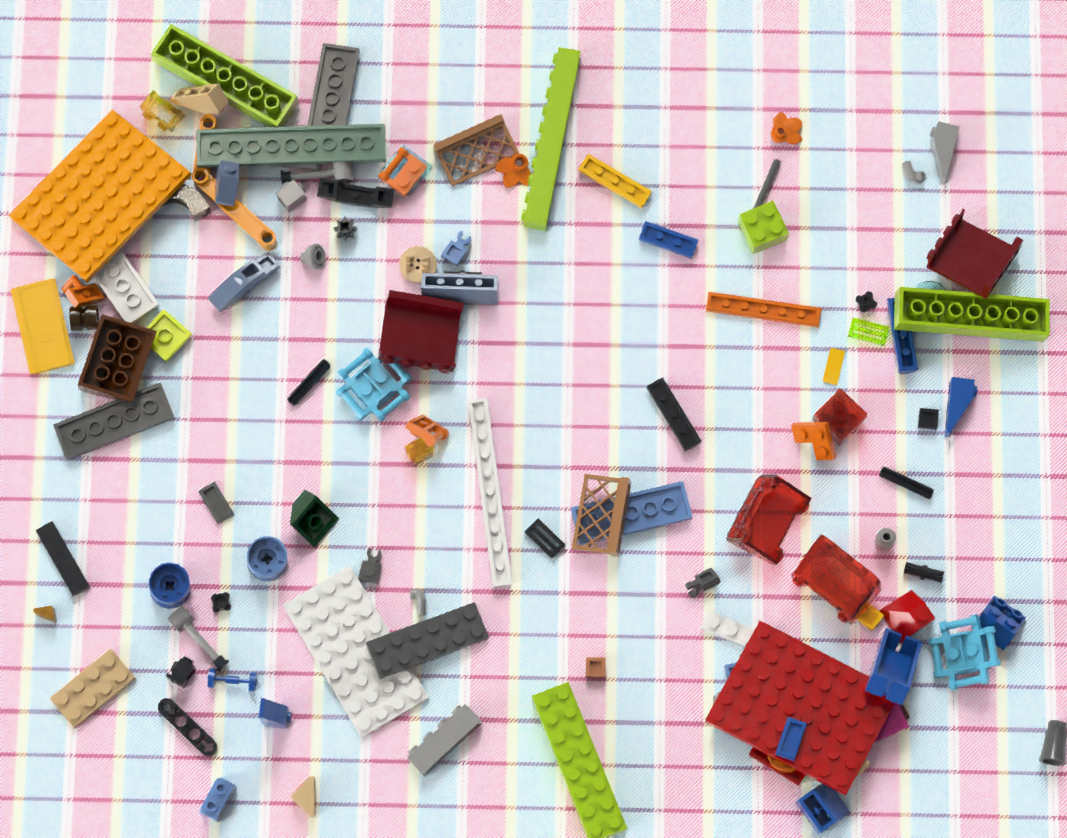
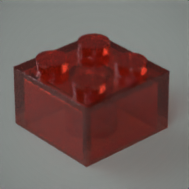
M839 388L813 415L812 421L828 422L832 440L840 446L866 420L868 413Z

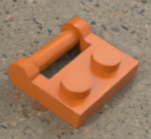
M400 147L397 151L398 154L385 171H381L378 177L406 197L428 166L411 155L406 149ZM403 158L406 159L407 163L397 176L391 179L389 176Z
M423 414L408 421L405 426L413 436L424 439L425 444L429 447L435 445L437 441L445 440L449 437V431Z

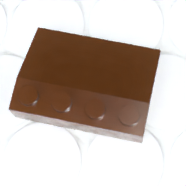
M102 314L77 384L78 389L96 396L133 403L157 331Z

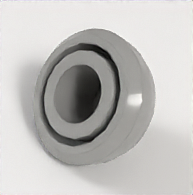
M318 243L308 246L300 255L301 262L311 269L320 270L324 266L326 259L323 247Z

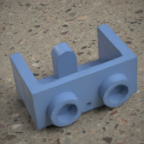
M221 777L217 778L199 813L219 822L220 818L218 816L226 805L232 790L235 791L237 789L236 785Z

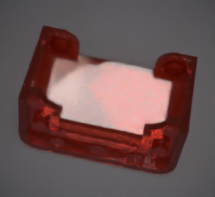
M777 474L760 475L750 489L727 534L726 540L772 565H778L784 557L783 549L779 547L795 515L805 513L809 509V503L812 498Z
M823 534L815 540L791 574L792 582L797 587H809L836 609L838 613L837 618L845 624L848 622L851 626L881 592V581L879 578Z

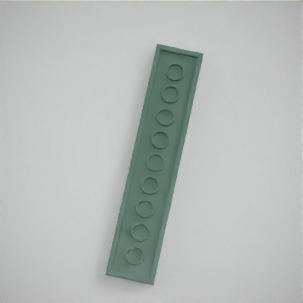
M385 123L196 130L197 168L218 167L221 160L239 163V166L327 164L341 161L350 163L386 162Z

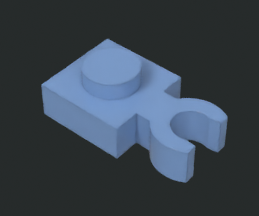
M463 231L458 233L457 242L451 240L441 254L443 259L455 266L459 265L467 253V249L464 246H468L472 240L471 236L467 240H462Z

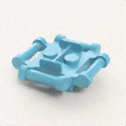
M366 347L362 351L363 353L344 369L341 368L337 371L346 384L339 387L335 393L346 401L357 414L356 417L360 421L372 413L382 422L402 402H407L411 398L402 387L413 377L410 373H406L398 363L389 364L401 378L397 382L381 364L383 361L378 360V357L376 358ZM368 359L371 363L364 366L351 379L348 374ZM351 389L366 408L362 409L347 391ZM397 393L399 394V396L395 398L391 403H389L385 408H383L381 411L378 410L391 398H393Z
M978 614L971 615L970 618L951 622L941 621L939 627L942 637L928 639L929 646L932 648L935 672H933L934 678L949 676L948 683L951 691L958 690V687L978 683L988 684L990 682L988 670L1001 666L994 633H996L995 626L981 629ZM973 626V631L950 634V629ZM985 635H986V637H987L988 650H987V644H986ZM940 644H944L947 670L942 668ZM980 671V675L957 680V676Z

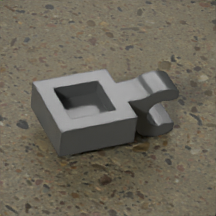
M710 567L695 575L696 580L687 582L685 587L687 590H691L688 594L691 598H694L701 589L706 591L721 583L716 572Z

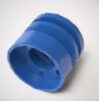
M171 562L162 563L155 567L148 581L153 601L166 609H174L183 605L189 598L191 591L189 575L186 570L179 564ZM167 585H169V586H172V585H173L174 590H173V591H171L170 589L167 590L166 586H167Z

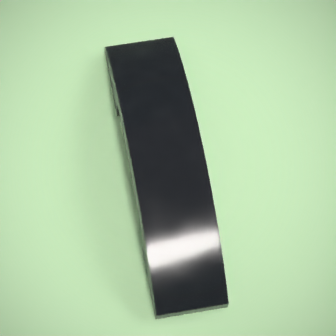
M320 178L317 197L353 206L392 208L395 189L377 186L375 189L339 183L338 180Z

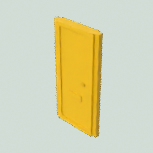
M55 278L10 289L30 375L75 364Z

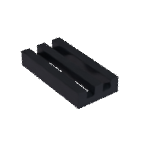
M539 518L525 531V534L551 559L566 546ZM539 525L559 546L556 547L536 526ZM533 530L554 551L551 552L539 539H537L531 533V531Z

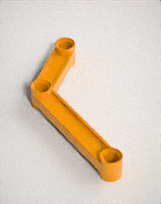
M210 114L203 115L200 118L199 129H218L215 117ZM206 123H213V126L210 128L204 127ZM196 146L192 179L194 185L215 203L216 179L211 175L212 167L197 168ZM198 176H205L203 181L196 180ZM237 198L235 199L234 206L216 204L260 244L264 250L270 251L277 246L274 231L269 229ZM266 237L273 238L269 243L263 242Z

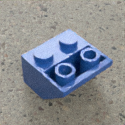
M995 595L979 616L981 629L995 626V643L1003 651L1026 619L1019 610L1013 609L1003 599Z
M824 784L815 787L796 801L797 806L818 835L851 813L837 792Z

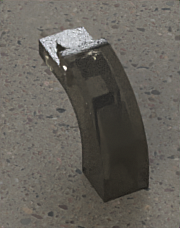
M183 184L161 206L163 207L171 203L183 205L189 210L195 222L211 214L210 207L202 194L186 184Z

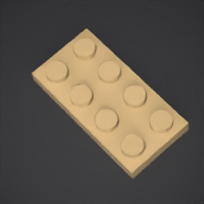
M110 648L52 695L50 700L75 729L136 678Z

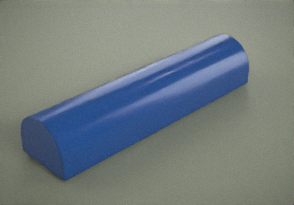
M888 298L887 306L898 373H914L918 370L912 331L894 330L895 298Z

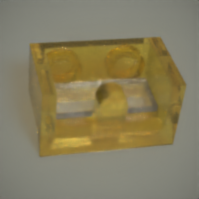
M154 90L151 91L139 107L143 111L142 116L149 121L154 119L158 122L157 126L164 132L167 129L172 132L186 116L181 109L175 108L168 100L161 98Z

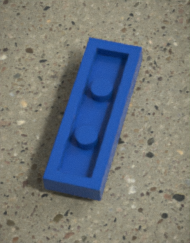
M645 221L639 236L640 241L692 259L698 244V239Z

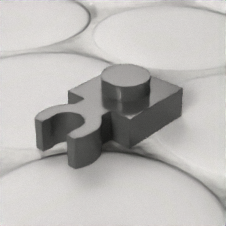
M368 548V561L362 560L358 580L373 584L378 583L382 565L378 564L377 561L381 559V550L378 551L377 556L373 557L371 556V548Z

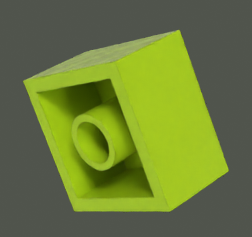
M774 200L739 214L738 223L752 254L788 240L789 232Z

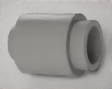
M890 528L879 530L875 537L876 547L883 551L891 549L896 541V534Z

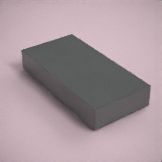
M215 481L198 491L217 524L234 515Z

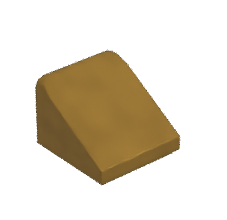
M53 606L33 609L36 616L57 623Z

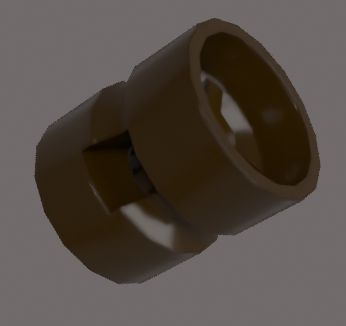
M88 305L85 309L70 306L69 321L71 331H82L84 327L87 330H96L99 323L98 306Z

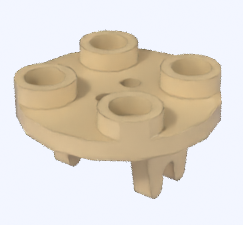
M411 247L400 258V272L404 279L414 283H421L422 273L436 272V257L425 247Z

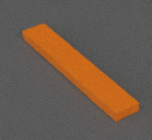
M708 292L706 312L817 328L819 327L821 308L715 292Z

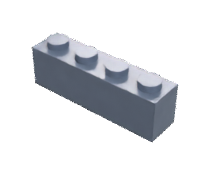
M422 273L421 295L457 301L464 304L498 305V276Z

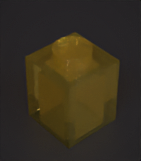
M419 437L405 445L404 449L415 467L434 456L433 449H435V446H427L424 439Z

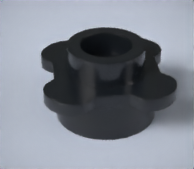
M867 291L864 295H857L855 298L860 311L863 313L877 307V302L874 301L873 293Z
M228 592L213 594L211 596L214 605L212 610L216 613L220 610L229 611L232 607L229 603L230 594Z

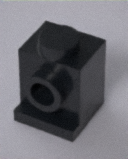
M183 656V658L175 661L170 669L171 675L167 673L165 677L178 686L185 688L196 670V667L193 665L194 661Z

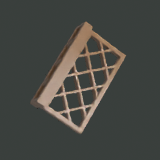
M502 114L433 144V150L437 154L452 187L495 168L499 162V157L511 158L519 153L505 125ZM503 129L505 133L503 141L493 137L495 130ZM485 137L489 139L486 148L476 145L478 138ZM491 140L502 144L499 153L488 149ZM462 145L472 146L469 156L459 153ZM503 145L511 147L514 154L510 156L500 154ZM474 148L485 151L482 161L471 157ZM446 152L456 154L453 163L444 161L442 154ZM487 152L497 156L495 163L483 162ZM457 155L468 159L465 168L454 165ZM470 160L480 163L477 171L467 170ZM453 168L463 171L462 177L455 181L451 176Z
M592 474L584 475L572 550L619 557L632 484L629 478H615ZM589 479L597 480L600 484L592 492L587 487ZM610 482L618 483L617 490L609 494L605 486ZM603 488L608 496L598 502L594 494ZM592 496L597 504L587 510L584 503ZM611 499L614 503V508L606 513L601 505ZM600 507L605 515L595 521L590 513ZM589 515L594 523L584 529L581 525V520ZM608 518L611 525L603 532L598 524ZM597 526L601 534L592 540L587 532ZM586 534L590 542L585 546L577 545L578 538ZM603 536L608 541L606 549L598 548L595 544Z

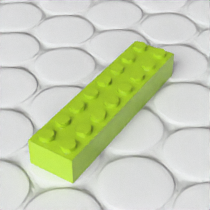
M172 24L169 25L151 52L153 62L195 86L218 83L229 100L228 105L267 127H284L299 104L296 94Z
M899 287L895 292L894 330L1044 342L1050 336V299L990 294L985 299L972 292Z
M569 682L532 695L533 704L586 837L610 838L627 831L626 823Z

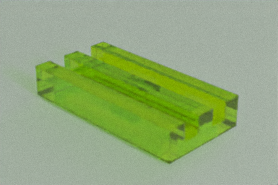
M852 317L847 337L885 346L889 326ZM855 324L861 325V326H865V327H869V328H873V329H877V330H881V331H884V333H883V332H879V331H875V330H871V329H867V328H863V327H859V326H856ZM853 330L860 331V332H864V333L871 334V335H875V336H879V337H883V338H882V340H881V339H877V338H873V337H869V336L857 334V333H854Z

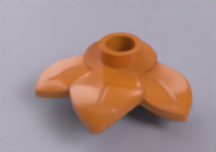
M779 112L773 118V128L770 134L774 142H787L795 145L803 140L798 133L802 127V120L796 117L787 118L784 112Z
M518 153L511 158H503L495 167V171L503 173V183L506 188H511L518 182L525 186L528 185L531 172L528 169V159L525 155ZM516 160L521 161V166L516 165Z

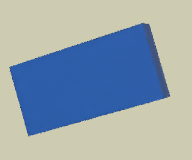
M788 717L775 755L794 761L807 723Z

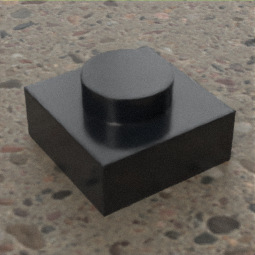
M919 408L917 428L937 430L939 410Z

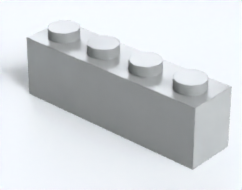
M466 704L455 707L451 712L453 715L449 719L444 718L437 724L438 729L436 731L427 733L422 739L423 743L419 746H413L408 751L407 759L423 777L481 724V720Z

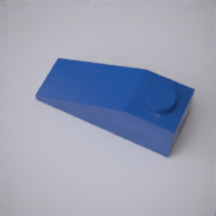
M951 377L949 381L944 437L950 435L973 397H976L977 386H974V379Z
M265 698L260 699L259 719L264 727L287 729V724H291L292 712H289L288 706Z

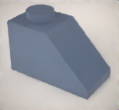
M220 161L216 171L215 204L235 205L239 182V163Z

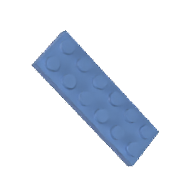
M680 481L630 493L623 535L691 520L693 517L684 482ZM609 499L601 506L608 513L614 508V503ZM591 502L584 504V506L589 510L597 503ZM579 505L571 507L575 526ZM600 507L590 513L595 521L605 515ZM589 515L581 520V525L584 529L594 523ZM606 518L598 525L604 532L610 527L611 522ZM595 526L587 533L593 540L601 534V531ZM586 534L578 538L579 545H585L590 542ZM603 536L598 541L606 540V538Z

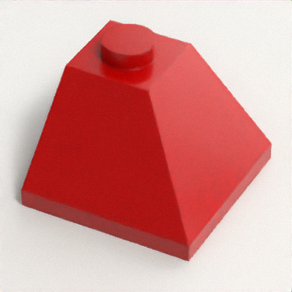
M912 590L879 610L884 615L883 618L891 630L902 634L900 643L904 641L906 636H913L932 624L936 619L926 603Z

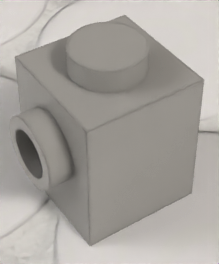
M293 179L291 182H285L280 187V190L276 192V196L284 208L290 212L306 200V189L301 183L297 184Z

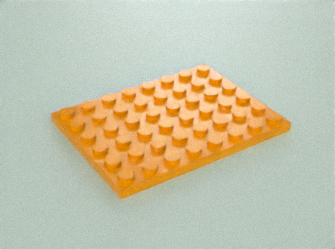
M112 109L8 216L88 283L192 174Z

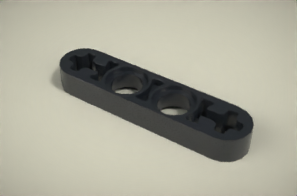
M170 698L160 700L158 703L160 714L206 757H212L217 753L218 745L215 740ZM164 703L167 705L171 703L170 708L176 712L173 716L167 710L163 712ZM181 715L185 716V725H176V718ZM198 729L200 737L195 740L191 739L189 736L191 730ZM204 736L207 737L204 739L207 744L213 743L212 752L209 750L205 752L206 748L202 743L199 746L197 745V743L203 740Z

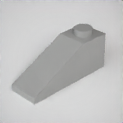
M938 121L936 127L932 126L930 137L933 138L931 145L940 183L944 184L960 126Z

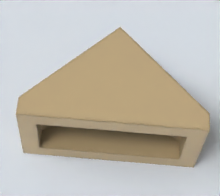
M309 776L290 797L311 818H316L314 776Z

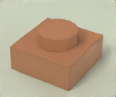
M586 657V678H605L606 657Z

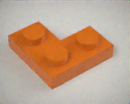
M795 422L791 425L795 443H812L816 460H834L837 457L828 422Z

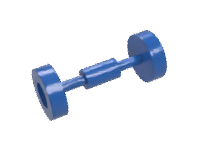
M210 668L207 686L208 688H214L216 681H225L227 684L237 685L239 683H248L249 692H255L257 672H250L249 680L236 676L216 677V669Z

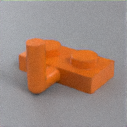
M72 275L61 288L74 308L100 303L105 299L96 283L82 285L76 275Z

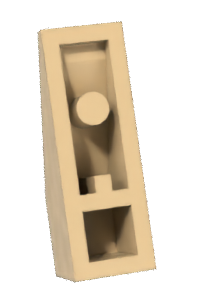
M218 83L180 88L169 99L171 103L204 114H219L229 102Z

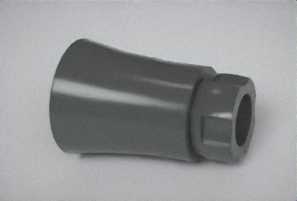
M1050 720L1048 722L1039 762L1051 766L1066 765L1067 723L1058 720Z

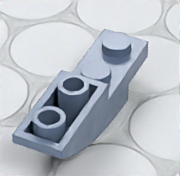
M269 252L257 260L253 258L229 276L208 297V300L219 312H222L250 293V288L280 269V264Z

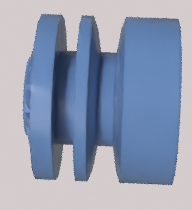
M263 536L255 539L247 550V566L250 573L261 581L278 579L284 574L287 567V550L285 545L279 539L272 536ZM265 557L272 559L270 564L266 565V562H264Z

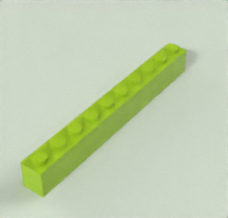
M559 47L558 53L553 55L552 64H555V68L550 70L549 81H552L551 88L547 87L545 98L548 99V103L543 105L542 116H545L544 122H540L538 133H541V138L536 140L535 150L538 153L537 157H533L531 168H534V173L529 175L528 185L531 188L530 192H526L524 203H527V208L522 210L521 221H524L525 228L546 231L580 62L581 51Z

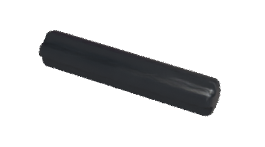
M322 359L289 395L287 401L295 406L330 368V363Z
M885 466L882 467L879 473L880 477L927 499H930L934 493V489Z

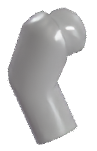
M905 161L901 164L908 180L919 184L923 183L926 179V174L923 171L917 172L913 170L910 161Z
M419 588L411 589L410 599H417L416 615H426V598L422 590Z

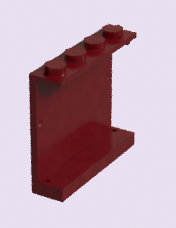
M963 208L959 215L957 213L954 215L951 221L952 225H947L943 232V238H938L934 246L936 248L929 251L926 257L928 260L926 268L987 299L1018 254L1023 239L1017 236L1013 243L1009 244L963 220L966 210Z
M389 290L386 296L378 360H382L387 364L399 363L404 367L417 366L422 370L434 369L445 374L453 373L456 367L455 355L460 316L464 303Z

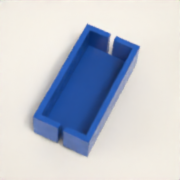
M885 628L876 650L865 691L880 697L884 695L886 696L885 699L903 705L911 687L922 642L906 636L899 652L895 650L902 634Z

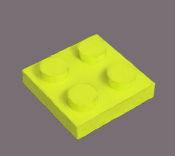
M164 309L146 327L157 331L151 350L166 363L192 336L190 331Z

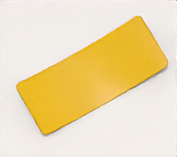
M830 348L823 382L834 385L838 384L845 351Z

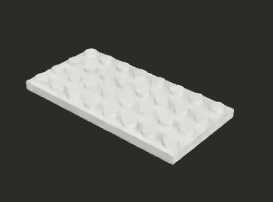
M351 566L346 567L283 604V607L361 738L429 699L412 668L379 679L366 647V642L389 634L390 631Z

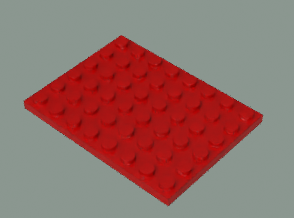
M760 620L708 713L705 722L846 796L895 703L885 699L886 696L884 695L880 697L865 691L869 678L868 675ZM788 717L807 723L794 761L775 755Z

